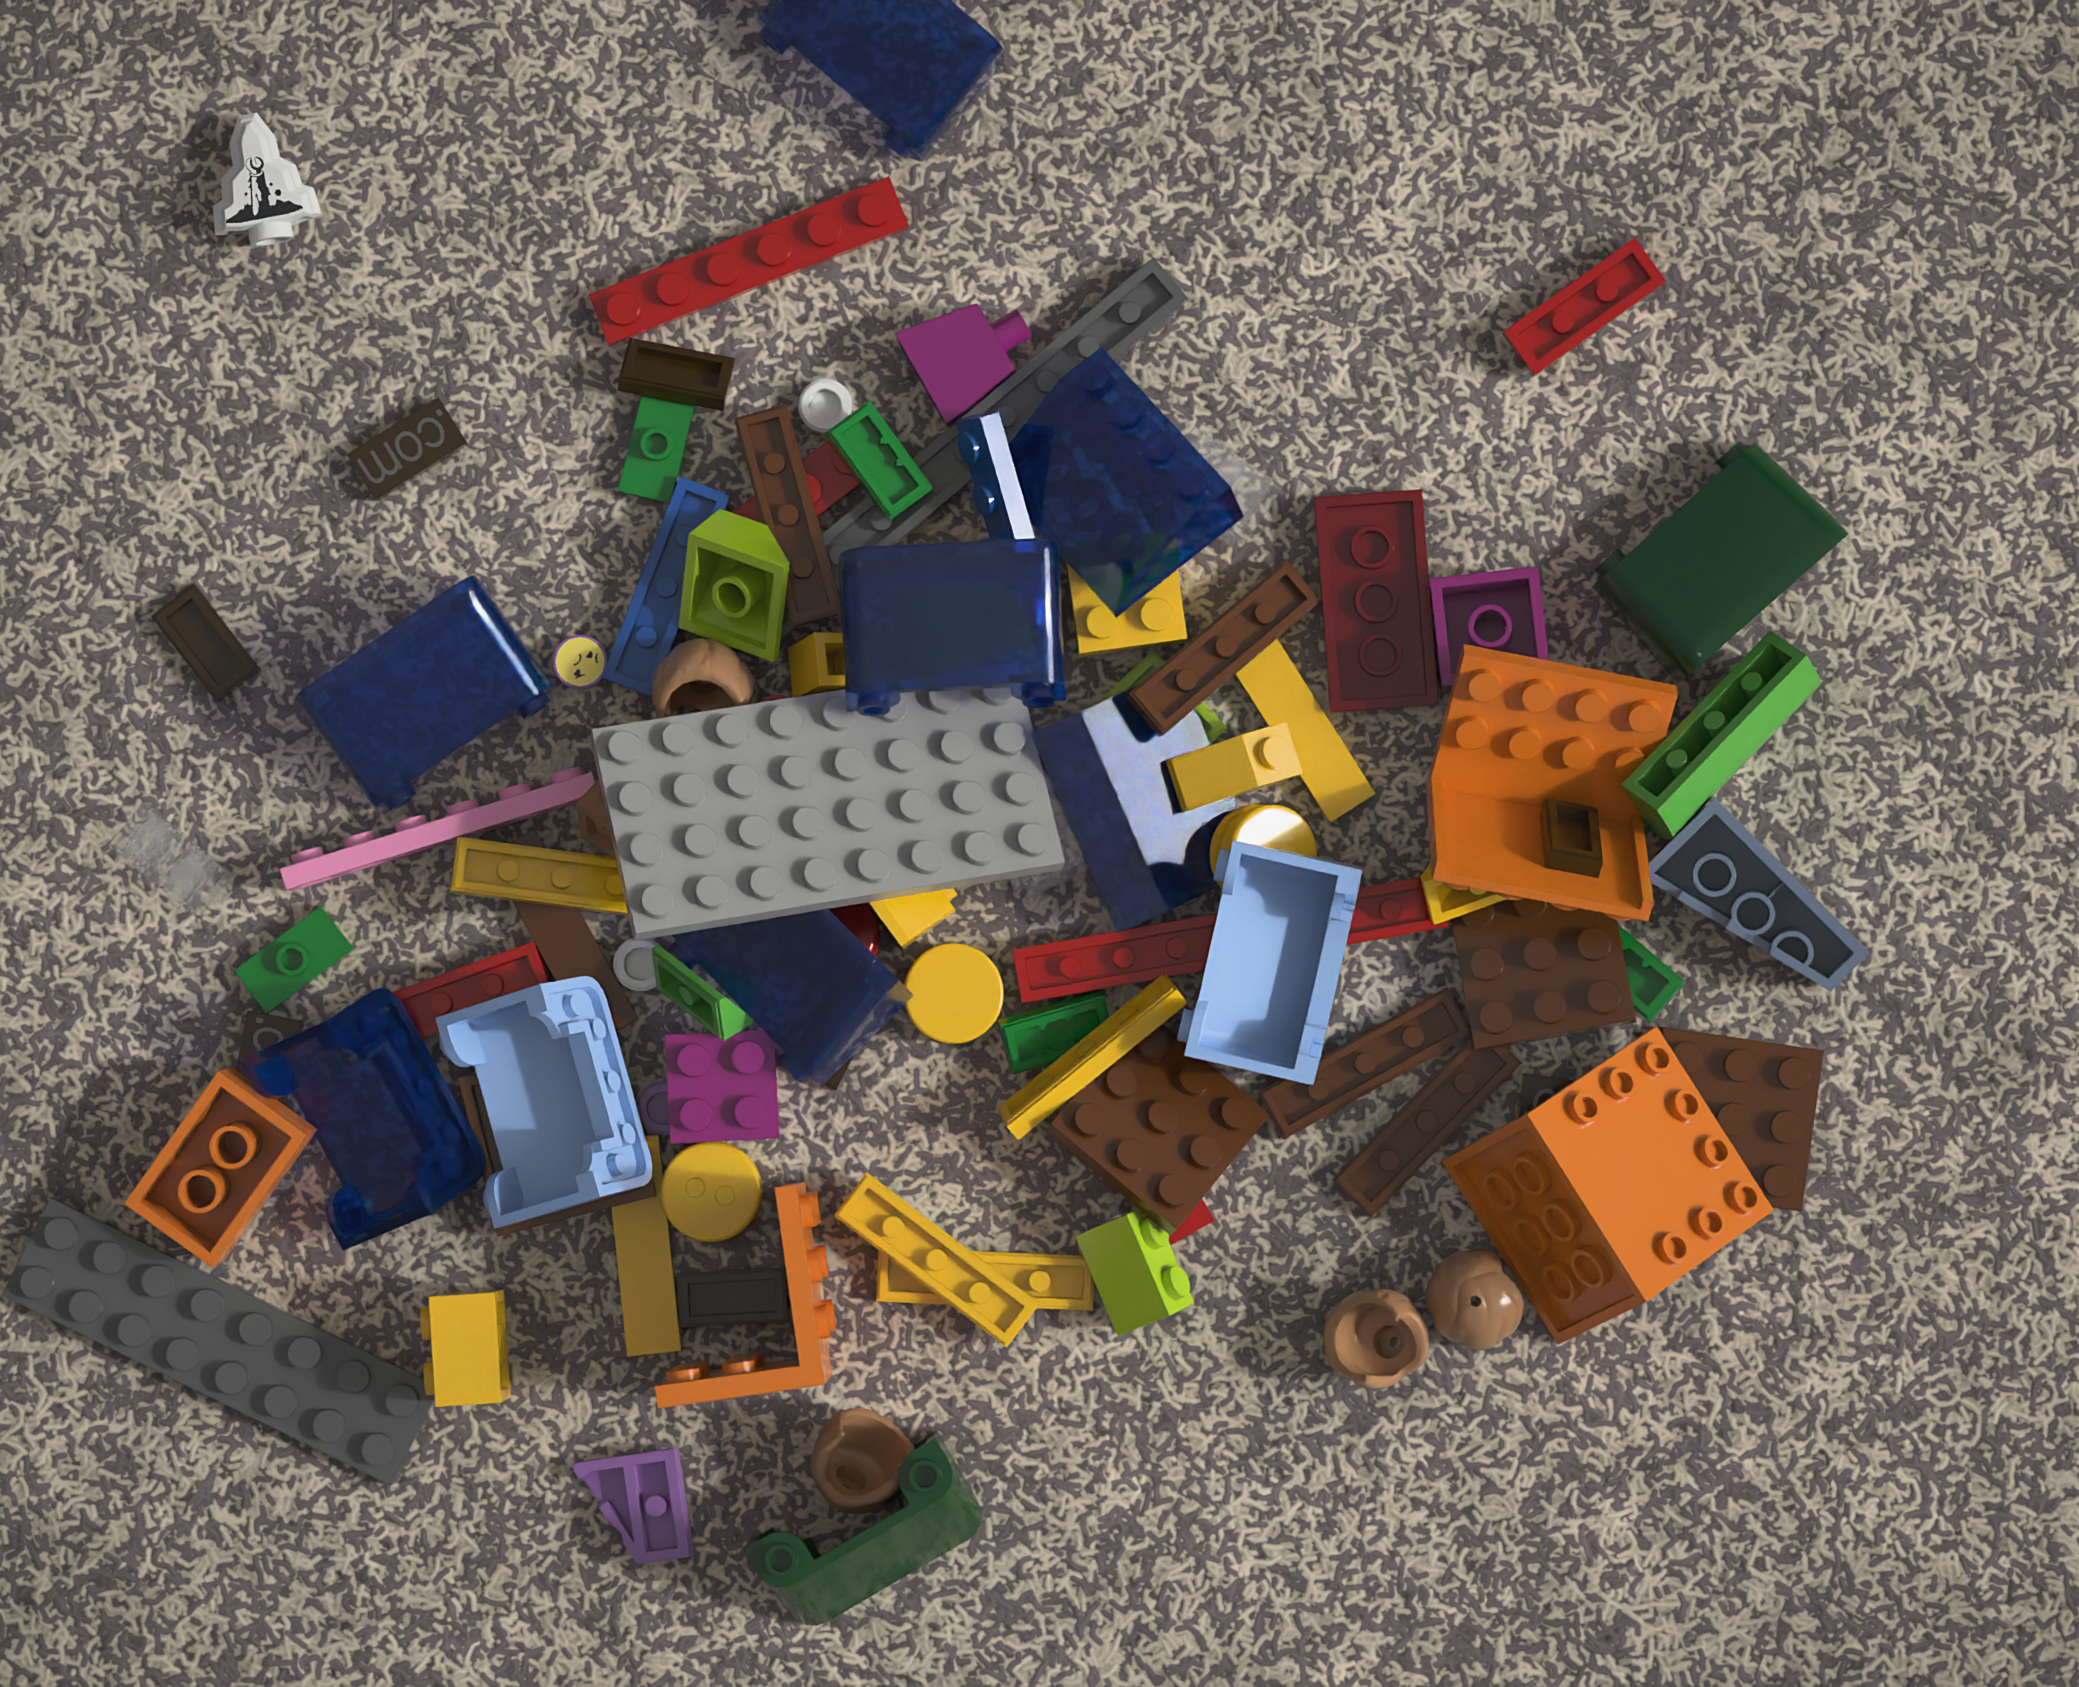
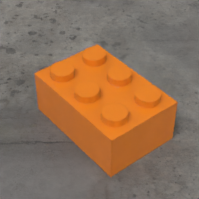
M231 1066L219 1070L124 1204L213 1268L225 1261L318 1129Z

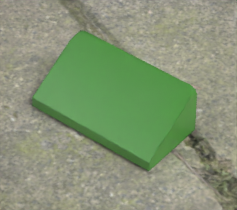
M657 945L652 948L657 989L717 1037L725 1041L753 1023L752 1017L661 946Z

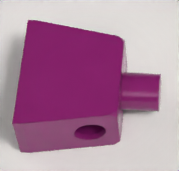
M978 304L969 305L903 329L895 334L899 346L947 429L1015 373V368L1006 352L1032 338L1028 326L1017 309L989 324Z

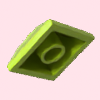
M719 509L689 533L678 628L774 662L779 657L790 563L768 525Z

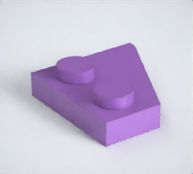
M679 1447L573 1463L575 1474L579 1480L584 1479L601 1504L598 1508L609 1524L618 1529L622 1535L624 1546L637 1564L695 1555Z

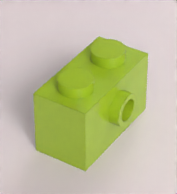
M1139 1209L1099 1224L1075 1236L1117 1336L1171 1316L1195 1303L1190 1293L1188 1276L1178 1265L1170 1246L1169 1234Z

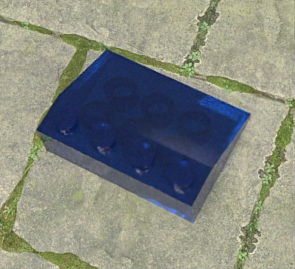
M1102 347L1056 383L1008 445L1031 524L1116 618L1244 517L1231 486Z
M1140 683L1033 729V732H1030L1043 767L1117 933L1163 914L1219 887L1217 881L1213 880L1214 875L1210 864V845L1213 834L1222 819L1238 808L1233 797L1182 812L1166 761L1210 746L1211 743L1196 709L1191 711L1159 738L1125 698Z

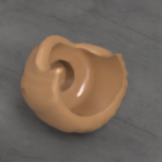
M703 638L682 642L661 660L653 676L651 690L657 719L671 717L675 711L684 706H689L697 712L750 704L754 691L752 672L746 662L741 660L738 654L724 643Z
M1487 1249L1457 1251L1446 1257L1431 1276L1425 1294L1427 1311L1430 1313L1433 1324L1440 1334L1453 1343H1461L1465 1348L1475 1351L1490 1349L1495 1344L1500 1343L1502 1339L1511 1336L1519 1326L1524 1311V1302L1520 1290L1503 1273L1499 1257ZM1473 1296L1480 1298L1481 1303L1479 1306L1472 1304L1471 1299Z
M1378 1288L1376 1290L1363 1289L1354 1292L1335 1306L1325 1322L1323 1331L1325 1353L1328 1356L1330 1366L1339 1376L1352 1380L1358 1386L1370 1389L1390 1387L1396 1384L1403 1376L1417 1370L1426 1360L1429 1348V1334L1426 1324L1412 1300L1399 1291ZM1396 1339H1399L1398 1347L1394 1344Z
M859 1407L840 1410L825 1423L819 1433L811 1456V1474L814 1482L819 1486L821 1495L832 1507L845 1513H869L888 1505L901 1495L902 1490L898 1482V1468L903 1458L913 1451L915 1447L910 1439L905 1437L904 1433L891 1420L879 1415L877 1412Z

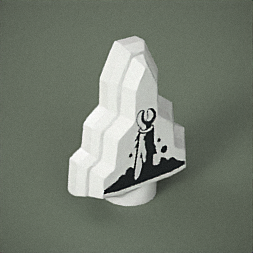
M257 113L238 116L230 141L233 166L221 178L222 200L213 206L215 235L248 234L250 246L253 247L290 241L294 238L291 225L322 215L313 187L302 184L295 164L280 157L276 137Z

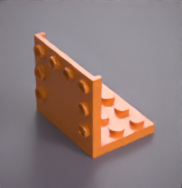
M1463 644L1426 782L1432 880L1442 882L1447 887L1457 890L1476 888L1495 892L1509 900L1528 898L1549 902L1552 906L1562 910L1571 911L1580 908L1601 912L1607 917L1619 921L1630 919L1649 921L1654 901L1643 818L1621 784L1665 740L1678 696L1676 685ZM1550 798L1596 807L1598 810L1603 856L1599 878L1545 868L1540 813L1544 799Z
M1657 1026L1633 1040L1529 1112L1461 1148L1442 1161L1558 1345L1647 1302L1774 1211Z
M806 1181L774 1187L798 1358L764 1362L763 1353L745 1354L730 1357V1359L724 1362L725 1364H721L722 1369L710 1370L709 1360L677 1364L676 1367L666 1372L667 1378L655 1386L658 1408L825 1385L832 1376L827 1338H831L830 1332L836 1331L835 1313L832 1299L822 1300L820 1282H823V1278L829 1277L825 1245L814 1246L812 1227L821 1223L818 1193L817 1191L807 1192Z

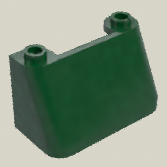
M1739 441L1715 462L1722 471L1627 555L1618 548L1594 569L1601 578L1592 588L1677 683L1703 664L1849 534L1818 501L1755 442L1749 448H1746Z
M938 1431L915 1443V1449L903 1458L898 1468V1482L909 1502V1505L823 1555L820 1554L811 1536L801 1540L790 1532H777L774 1526L748 1542L744 1551L757 1574L797 1621L815 1626L826 1623L969 1540L977 1532L981 1524L982 1515L979 1502Z

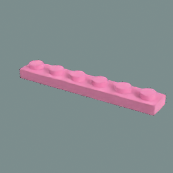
M580 766L566 769L550 775L552 784L531 791L528 782L498 791L500 801L479 807L477 798L446 807L448 817L428 823L425 815H419L399 821L394 824L396 833L376 839L374 831H367L347 837L342 840L345 848L325 855L322 847L298 852L290 856L293 865L280 868L286 890L296 891L454 842L457 837L467 838L576 804L597 781L596 775L592 772L583 775Z

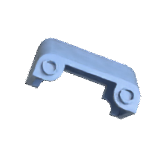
M1233 840L1231 850L1220 848L1213 880L1223 882L1222 896L1199 998L1194 1011L1184 1008L1177 1041L1187 1043L1184 1056L1305 1084H1314L1364 867Z
M581 976L538 984L435 1018L440 1033L439 1043L443 1054L459 1067H475L503 1170L495 1172L488 1177L483 1193L484 1205L491 1216L494 1229L630 1191L649 1183L653 1168L651 1155L608 1002L603 989L596 980L589 976Z

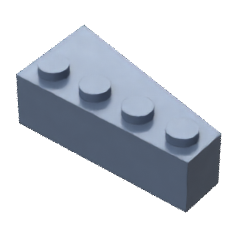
M1715 796L1704 805L1672 840H1669L1648 860L1651 884L1666 891L1681 902L1719 923L1732 933L1767 952L1772 957L1830 992L1870 954Z

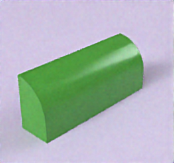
M1769 631L1621 784L1650 831L1666 840H1672L1821 685L1819 675L1805 653L1772 631Z

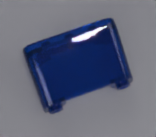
M770 0L756 19L757 24L762 27L757 35L770 48L780 55H783L787 49L795 54L800 53L879 119L881 126L886 130L881 139L904 159L912 153L922 161L1004 64V49L1002 45L951 0Z
M1041 538L871 546L853 548L839 555V589L847 712L857 711L860 715L869 717L882 716L890 712V707L900 702L901 693L1010 687L1011 695L1016 699L1022 700V704L1030 708H1044L1053 705L1055 701L1066 700L1059 553L1056 543Z
M472 575L446 590L311 683L295 699L373 807L379 810L386 805L389 811L392 812L417 795L412 786L420 780L419 777L505 717H512L520 713L525 720L535 715L551 702L546 694L556 687L484 583L476 575Z
M829 909L673 934L671 936L675 941L668 947L690 970L699 964L785 1052L778 1061L800 1083L809 1076L820 1087L914 996Z
M379 988L370 991L254 1050L239 1060L251 1084L259 1094L265 1098L275 1100L292 1092L307 1122L318 1129L315 1136L342 1184V1187L333 1192L327 1200L326 1218L343 1251L432 1214L478 1182L483 1176L485 1159L476 1137L403 1003L396 994L388 989Z

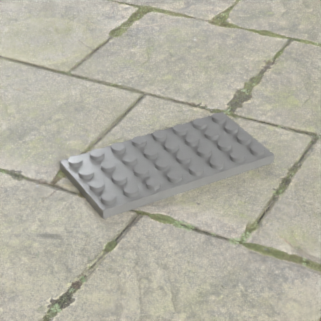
M1017 662L945 673L925 681L923 677L591 729V745L634 941L1062 870L1065 864Z

